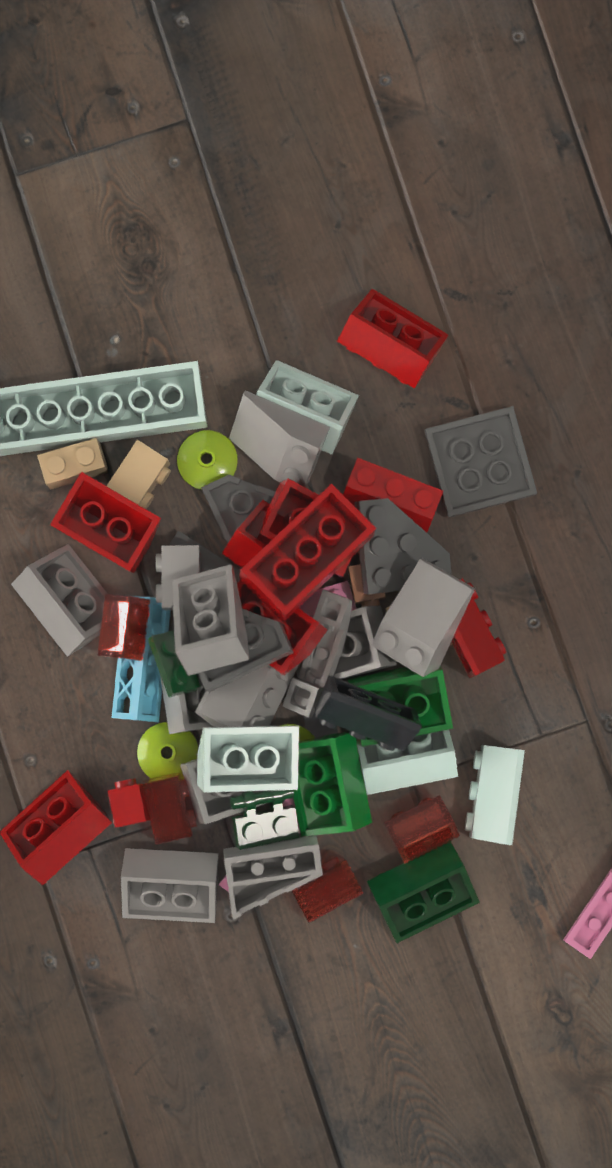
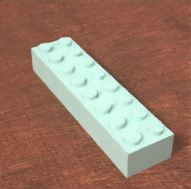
M198 361L0 388V456L63 448L93 438H97L99 442L208 428Z

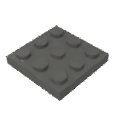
M513 406L424 430L440 490H443L442 498L448 518L537 495Z

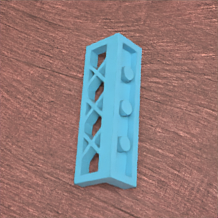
M124 596L111 718L159 722L162 685L160 673L148 639L152 635L168 632L171 610H163L162 603H156V598ZM134 603L140 604V612L136 620L133 617ZM135 635L137 638L136 647L132 650L130 648V641ZM130 666H132L134 669L133 677L129 681L127 678V670ZM128 696L130 699L129 713H123L124 700Z

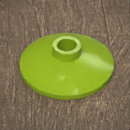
M211 430L196 432L190 435L179 448L177 455L179 472L182 478L196 489L202 490L201 487L227 475L234 476L237 469L238 458L236 449L232 442L219 432ZM204 454L212 455L213 459L209 464H204L201 461V457Z
M162 722L150 727L143 734L138 744L137 757L141 769L148 777L160 783H175L184 779L180 764L197 759L199 748L194 735L190 731L169 734L168 723ZM167 746L173 750V755L169 759L164 758L161 754L162 749Z

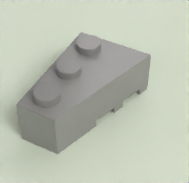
M316 835L239 850L237 847L223 849L233 919L258 905L262 906L268 903L270 899L284 892L288 893L323 875Z

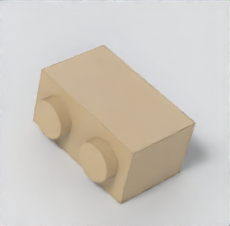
M97 438L37 455L45 484L51 490L75 483L81 472L90 477L109 472L101 444Z
M137 440L107 484V487L147 509L154 498V495L151 494L157 483L162 485L171 472L168 468L170 462L167 458Z

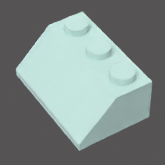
M278 360L274 362L256 394L330 426L321 450L333 454L359 397L355 393Z
M299 726L203 727L197 754V786L203 792L298 790Z
M449 730L416 736L404 751L397 748L394 751H389L378 744L362 747L360 739L356 738L367 795L458 777L455 749Z
M481 745V751H475L473 769H478L476 782L471 781L469 800H474L472 813L467 812L465 819V831H470V838L512 845L525 750Z

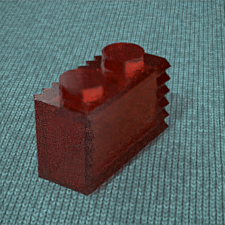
M105 594L97 656L142 661V654L146 646V623L150 614L148 605L151 602L149 599Z
M177 772L142 781L141 785L156 845L191 837L193 835V827H197L194 809L187 808L185 798L190 797L186 778L180 779V774Z
M440 795L434 798H425L419 802L418 806L406 812H397L384 822L404 863L414 860L415 857L419 858L420 855H425L426 852L436 849L437 846L441 847L442 844H447L448 841H453L454 838L460 836L455 822Z
M335 857L322 864V876L292 890L308 923L364 893L346 858L339 861L338 857Z

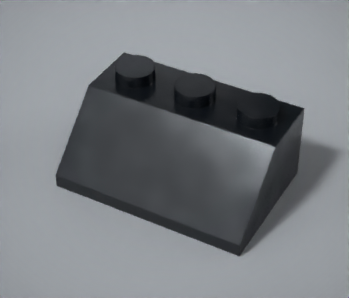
M330 675L315 707L316 718H319V722L324 726L333 729L340 726L349 730L348 733L351 736L361 740H365L366 737L376 740L380 747L389 751H394L395 748L404 751L422 727L415 708Z

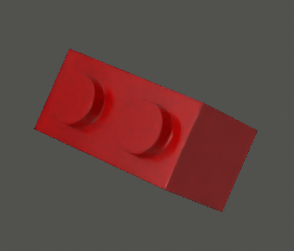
M136 778L114 782L115 789L108 790L115 828L150 820L151 814L145 784H137Z

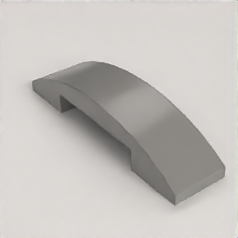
M327 590L322 591L313 619L322 624L327 629V632L312 653L304 659L298 678L292 677L282 707L308 718H311L315 713V707L328 676L333 677L344 647L350 622L352 600Z

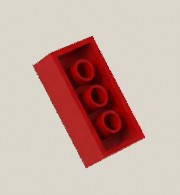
M331 484L240 570L239 579L284 623L373 537L376 527Z

